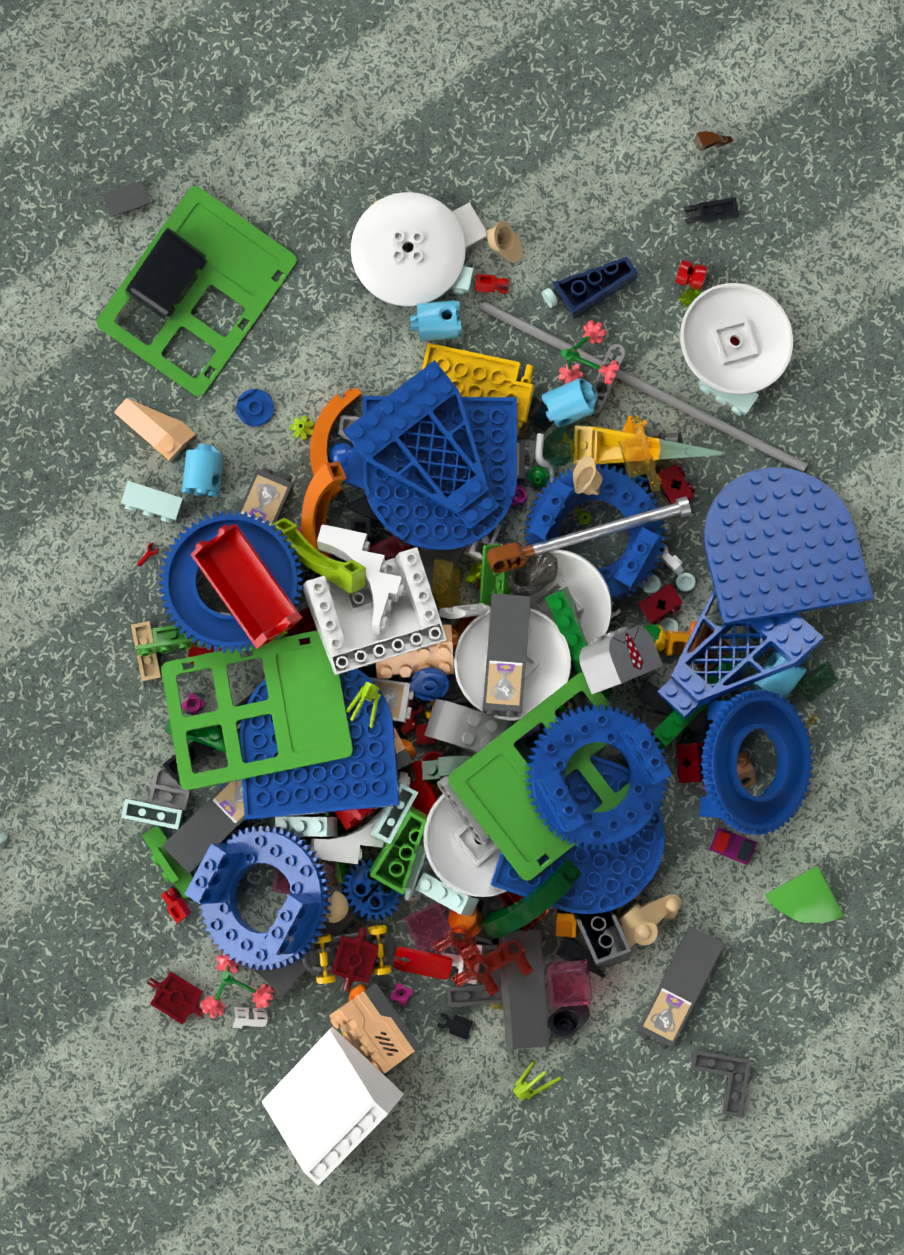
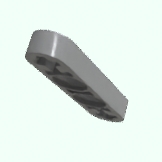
M620 344L610 346L602 365L606 366L611 363L607 361L608 357L610 359L613 358L614 354L611 350L619 347L622 355L617 356L615 361H619L618 365L620 368L625 356L624 347ZM598 373L593 385L595 389L598 383L604 381L603 373ZM616 375L612 378V383L607 385L605 393L597 391L598 396L604 397L603 401L601 399L598 400L597 405L600 407L594 414H598L603 409Z
M448 776L440 779L437 782L438 787L474 838L481 844L489 839V835L448 783Z

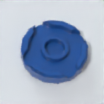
M250 389L239 396L236 412L244 424L251 427H259L271 419L274 413V403L265 391Z
M427 667L420 669L411 678V690H414L415 696L422 700L434 701L440 696L442 698L449 691V678L443 670Z

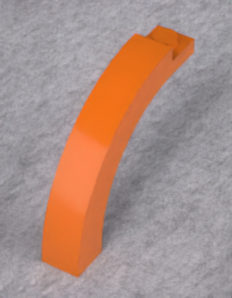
M357 387L354 390L352 388L347 390L343 394V399L336 394L320 413L314 426L310 443V460L313 475L323 465L329 463L327 448L330 432L342 412L362 396ZM340 485L333 493L330 501L343 491Z
M340 461L323 465L312 478L304 497L301 516L302 535L317 550V539L322 524L326 525L327 511L332 495L337 487L347 479ZM318 550L325 556L334 560L332 554Z

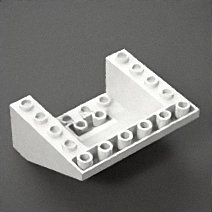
M417 547L400 552L395 558L385 561L387 563L386 574L402 577V584L405 585L403 596H399L398 603L392 602L391 610L387 611L385 616L387 617L386 627L381 629L380 635L372 633L371 624L374 603L366 582L365 587L352 594L325 579V576L308 580L304 583L303 591L335 675L447 640Z
M331 1027L263 1099L262 1103L303 1172L319 1185L389 1114L404 1094L336 1029Z

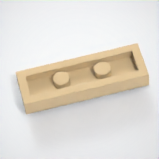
M150 621L131 625L135 649L137 645L154 643ZM152 653V655L146 657L137 655L142 681L161 678L157 653Z

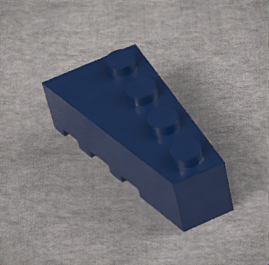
M628 257L606 263L601 267L592 268L584 273L572 275L552 283L555 292L575 319L636 280L638 273Z

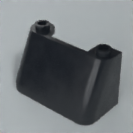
M167 228L125 290L126 295L163 320L166 317L170 318L176 310L173 307L176 300L198 269L202 271L208 261L205 260L207 256L176 232Z

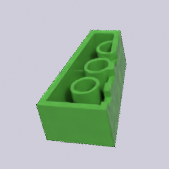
M411 806L391 844H385L370 868L371 877L403 895L427 821L425 813Z

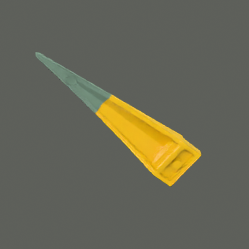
M575 425L573 464H577L586 456L593 457L595 465H597L598 463L609 464L725 454L723 451L599 426Z

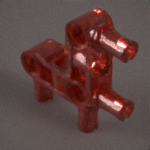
M457 925L447 931L445 937L432 944L437 954L453 945L466 964V970L452 977L457 988L472 979L479 980V982L483 983L489 995L492 996L500 991L491 976L492 972L511 961L516 963L523 976L533 971L525 957L526 951L521 941L515 938L504 941L498 945V948L487 954L480 952L474 941L473 934L465 925ZM458 929L463 930L465 938L458 939L455 936V931ZM511 943L517 944L519 951L516 953L510 952L508 945ZM482 963L485 966V971L482 973L477 972L475 965Z

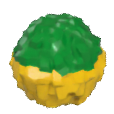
M654 624L644 626L643 628L652 636L658 653L661 652L668 641L664 629Z

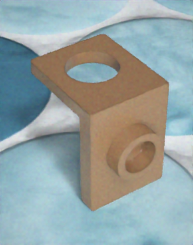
M747 751L739 753L737 756L739 779L741 781L746 777L751 778L749 782L742 783L743 787L756 785L754 769Z

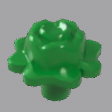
M537 465L528 471L530 475L527 476V479L531 482L532 487L537 485L538 488H541L549 481L550 474L547 473L545 467L540 468Z

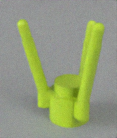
M365 682L364 687H361L359 693L346 710L349 713L361 698L350 718L351 721H354L365 700L372 702V699H374L369 725L370 728H373L377 705L381 696L378 693L379 687Z
M532 1061L520 1079L514 1083L516 1087L513 1089V1092L521 1101L526 1098L529 1100L533 1095L560 1081L561 1077H557L533 1090L532 1086L546 1075V1071H543L529 1084L526 1081L523 1082L535 1064Z

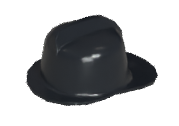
M568 1001L548 1018L547 1025L549 1030L555 1034L556 1038L569 1039L573 1037L589 1020V1008L582 1001Z

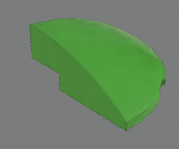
M817 866L808 869L765 894L768 901L779 912L799 922L826 923L844 916Z

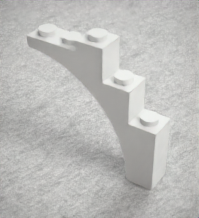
M322 524L317 539L318 550L333 554L345 562L353 559L366 567L365 582L371 592L374 603L371 624L372 633L380 635L381 629L386 627L387 617L385 616L387 611L391 610L392 602L398 603L399 596L404 594L405 585L402 584V577L386 574L387 563H385L384 555L368 552L370 542L367 541V534Z
M397 771L398 783L409 787L410 777H408V773ZM384 807L367 824L356 831L328 839L311 838L312 847L310 851L316 850L315 857H321V860L358 864V860L362 858L360 845L383 848V844H386L370 834Z

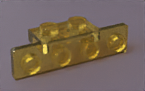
M639 415L631 417L636 436L618 441L628 477L632 478L647 473L652 492L660 490L661 479L656 474L654 468L656 467V461L650 454V441L644 433L645 423L643 419H640Z
M436 558L434 560L432 595L439 613L441 608L459 605L461 600L459 588L461 587L462 579L460 578V570L454 569L452 562Z

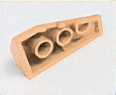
M128 398L114 412L169 462H172L196 435L182 421Z

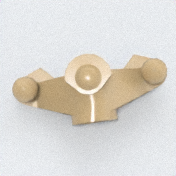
M669 894L642 905L636 902L617 919L630 949L635 943L643 946L653 943L658 935L657 924L663 918L675 919L681 907V899L678 895Z

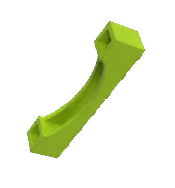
M285 517L270 525V527L276 525L275 532L282 530L280 537L286 535V542L291 541L292 546L289 549L295 548L296 552L293 555H298L299 559L297 561L321 576H325L326 579L350 594L365 587L366 567L353 559L345 563L325 556L303 537L298 530V525Z

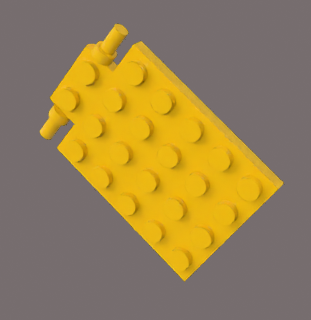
M428 343L422 369L435 360L457 387L461 397H517L518 436L522 423H527L535 385L532 384L533 379H531L534 366L526 364L524 377H521V382H519L517 379L521 366L520 362Z

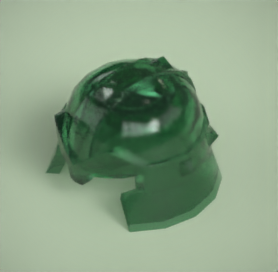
M560 427L544 439L543 457L547 459L551 466L552 464L565 466L572 458L575 447L572 437L568 436L564 427Z

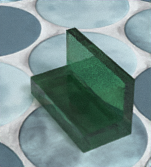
M828 660L796 685L809 703L840 680L831 669L832 666Z

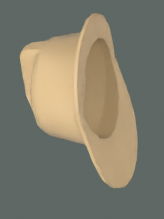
M504 220L499 221L495 227L486 231L488 245L493 251L500 252L509 262L514 263L520 260L522 256L521 241L508 222Z
M586 456L577 463L573 472L575 493H584L586 495L600 494V486L603 480L602 475L596 469L593 457Z

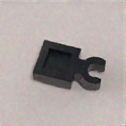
M441 1013L440 1016L446 1018V1023H438L437 1026L439 1028L449 1027V1034L467 1040L473 1021L455 1015L452 1020L447 1014Z

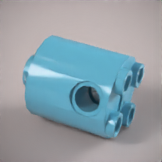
M459 301L417 304L418 315L410 316L411 330H419L420 342L462 337Z
M578 378L542 394L543 402L548 407V411H546L547 417L550 422L554 421L558 428L592 415L597 411V391L593 385L583 378Z
M198 444V447L194 450H186L182 493L193 494L194 492V496L200 495L205 497V494H208V496L220 497L224 454H221L214 446L207 444Z
M774 650L762 668L768 670L788 661ZM799 665L797 668L792 667L752 684L755 686V690L772 691L778 693L779 696H784L786 699L807 670Z

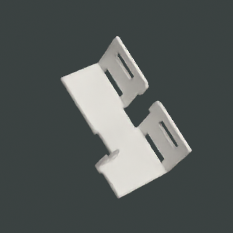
M234 1008L235 1021L233 1028L242 1029L243 1025L253 1027L266 1026L268 1021L266 1009L253 1008L254 1019H249V1008Z

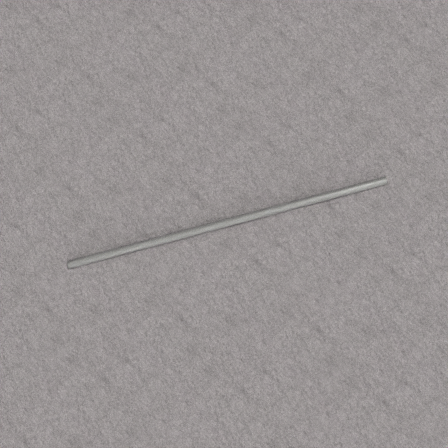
M485 301L480 310L561 351L574 347ZM579 348L577 349L581 358L599 366L602 365V360ZM620 369L616 375L617 379L804 472L807 463Z

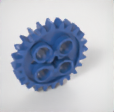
M370 858L366 863L364 860H361L359 865L354 864L352 866L353 869L347 870L349 875L343 877L347 882L341 884L346 889L341 893L347 896L349 908H354L352 914L359 912V919L365 915L366 921L372 917L373 921L376 922L378 917L383 920L385 915L389 917L392 915L391 911L395 912L397 910L395 905L401 904V901L397 898H401L403 894L381 882L373 890V893L368 896L366 901L362 902V899L368 894L371 887L378 882L375 878L372 881L367 876L373 865ZM382 885L388 888V893L382 890ZM356 887L361 888L362 895L356 892ZM370 901H376L377 907H373Z

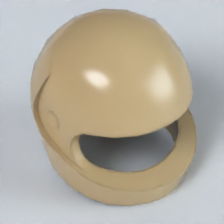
M335 891L332 897L328 898V902L332 903V905L327 906L331 913L326 914V917L329 919L326 922L336 923L344 919L349 909L346 897L342 893Z

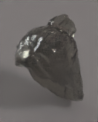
M549 552L529 557L524 566L513 569L509 575L507 583L513 595L532 597L533 594L542 590L556 579L558 575V559Z

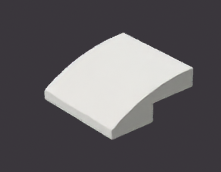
M470 203L452 211L462 228L465 249L487 237L486 229Z
M479 603L441 608L439 616L448 619L474 617L487 613L488 610H491V607Z

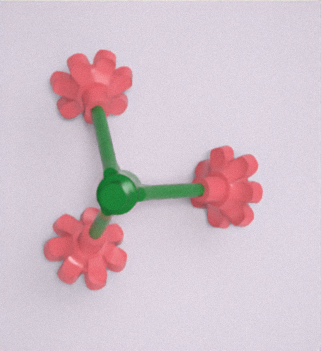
M589 320L583 326L585 330L584 338L574 347L561 351V355L566 359L567 364L566 368L561 367L559 370V381H565V384L578 378H583V372L579 371L581 369L578 364L572 366L571 362L580 361L603 373V382L606 385L612 383V378L616 375L614 371L619 369L617 361L612 360L607 367L604 365L599 366L581 358L577 351L586 341H590L593 344L604 341L602 336L606 335L607 332L605 329H601L602 324L600 322L595 324L593 320Z
M218 955L216 960L219 964L216 967L219 971L224 970L221 974L222 981L216 996L213 998L207 996L205 1000L201 1001L200 1006L203 1008L204 1014L210 1012L211 1018H216L217 1014L222 1016L225 1004L219 1002L220 995L226 985L236 984L252 992V995H254L253 1002L256 1003V1007L262 1009V1007L266 1008L269 1006L268 1000L271 1001L273 999V994L271 993L274 992V988L268 987L267 984H262L261 989H253L236 980L230 971L236 973L238 971L236 966L240 964L235 963L236 959L229 960L230 955Z

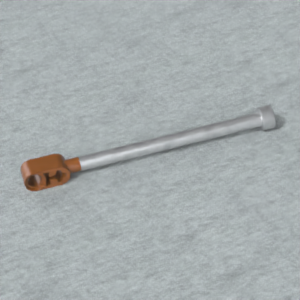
M685 496L676 499V503L525 547H522L518 542L490 549L486 556L494 573H503L524 566L527 558L678 514L681 517L691 515V508Z

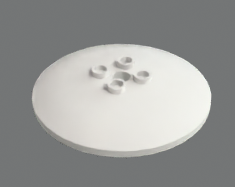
M397 193L375 202L359 219L351 241L352 263L361 283L377 298L398 306H417V304L428 303L441 297L458 279L465 260L464 234L455 215L440 201L420 193ZM405 243H411L414 249L407 253L402 247Z
M726 283L704 291L690 304L681 323L680 343L688 366L701 381L718 391L741 395L763 390L781 376L791 359L793 333L786 313L770 295L750 285ZM736 337L739 340V345H732L730 338Z
M557 549L529 557L524 566L511 570L510 595L531 596L530 608L543 613L556 624L545 597L567 586L575 603L576 614L588 645L592 644V639L606 634L611 622L612 599L605 579L588 560L576 553Z
M530 608L522 715L518 714V717H507L506 713H498V716H494L501 720L518 721L567 683L569 679L571 658L564 635L560 633L557 625L550 618ZM491 610L479 615L466 627L457 643L454 657V668L458 685L466 699L481 712H483Z
M442 794L432 806L424 828V848L431 868L447 886L465 895L488 897L506 892V890L490 885L501 851L491 838L482 844H477L474 836L444 794Z

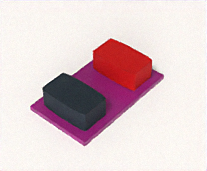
M718 827L709 850L749 865L757 842Z

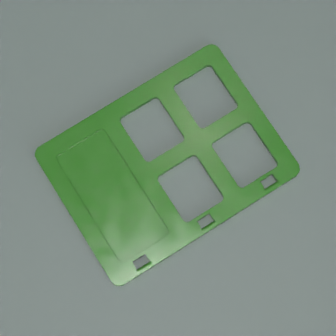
M193 186L187 191L97 318L96 324L103 332L195 396H202L295 266L297 259L292 252L203 189ZM167 228H170L207 256L205 260L208 262L202 271L198 269L195 272L198 275L195 283L179 304H174L173 307L176 310L150 345H146L117 325L115 318L130 299L125 292L127 286ZM279 270L283 274L276 283L271 278ZM210 285L216 287L245 308L244 313L226 337L221 336L191 314L192 309ZM245 318L249 322L242 331L238 325ZM180 327L186 328L216 350L198 378L191 377L162 356L163 350ZM211 366L215 371L208 379L204 373Z
M318 630L278 638L258 649L250 646L249 650H252L253 656L242 658V654L239 653L238 649H235L233 654H231L230 649H227L226 653H223L221 650L169 661L162 665L161 672L180 784L183 789L189 791L340 760L348 758L353 754L340 674H334ZM310 637V644L300 645L299 639ZM261 658L268 690V699L235 707L232 700L227 666L233 663ZM194 662L195 668L184 670L183 664ZM212 669L218 709L213 712L184 717L177 677L181 674ZM263 715H272L278 756L244 763L237 722ZM221 725L228 766L194 774L187 732Z
M583 673L575 675L448 776L450 786L523 880L533 879L575 845V841L571 845L568 844V838L562 841L561 835L558 837L554 836L555 830L552 832L548 831L550 824L543 826L542 824L545 819H538L541 813H534L537 806L530 805L534 798H528L532 791L526 790V787L531 784L525 782L526 779L530 778V775L525 774V771H529L531 768L526 766V761L514 747V743L539 723L551 729L549 723L553 722L556 724L555 710L579 691H583L590 702L596 705L597 709L599 705H604L605 710L607 706H611L601 691L591 694ZM593 742L580 747L570 757L565 769L564 777L577 769L600 798L601 805L592 812H603L615 807L626 795L630 784L629 782L618 792H613L591 763L590 757L606 745V743ZM546 854L549 859L540 866L536 860Z

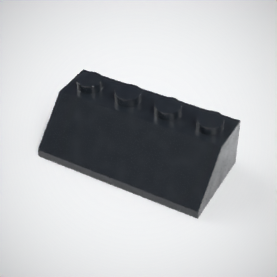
M613 910L595 914L572 913L595 966H614L629 960L632 951Z

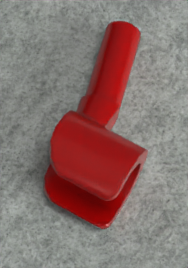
M150 543L147 547V552L137 565L141 566L151 555H156L159 547L156 551L152 552L149 548L154 543Z

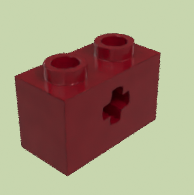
M676 464L659 472L654 477L670 505L676 503V499L685 496L689 501L694 498L693 493H695L691 483H686L683 478L685 476L683 469L680 466L677 467ZM673 481L675 483H680V490H677L676 488L672 489L671 486L673 485Z
M670 583L638 603L637 606L648 623L654 622L656 625L665 619L663 615L670 612L672 615L680 610L679 605L683 602ZM657 601L665 602V610L657 609Z
M705 743L676 745L679 783L703 782L702 779L704 777L701 773L703 771V766H701L703 758L701 755H703L704 750L702 747H704Z

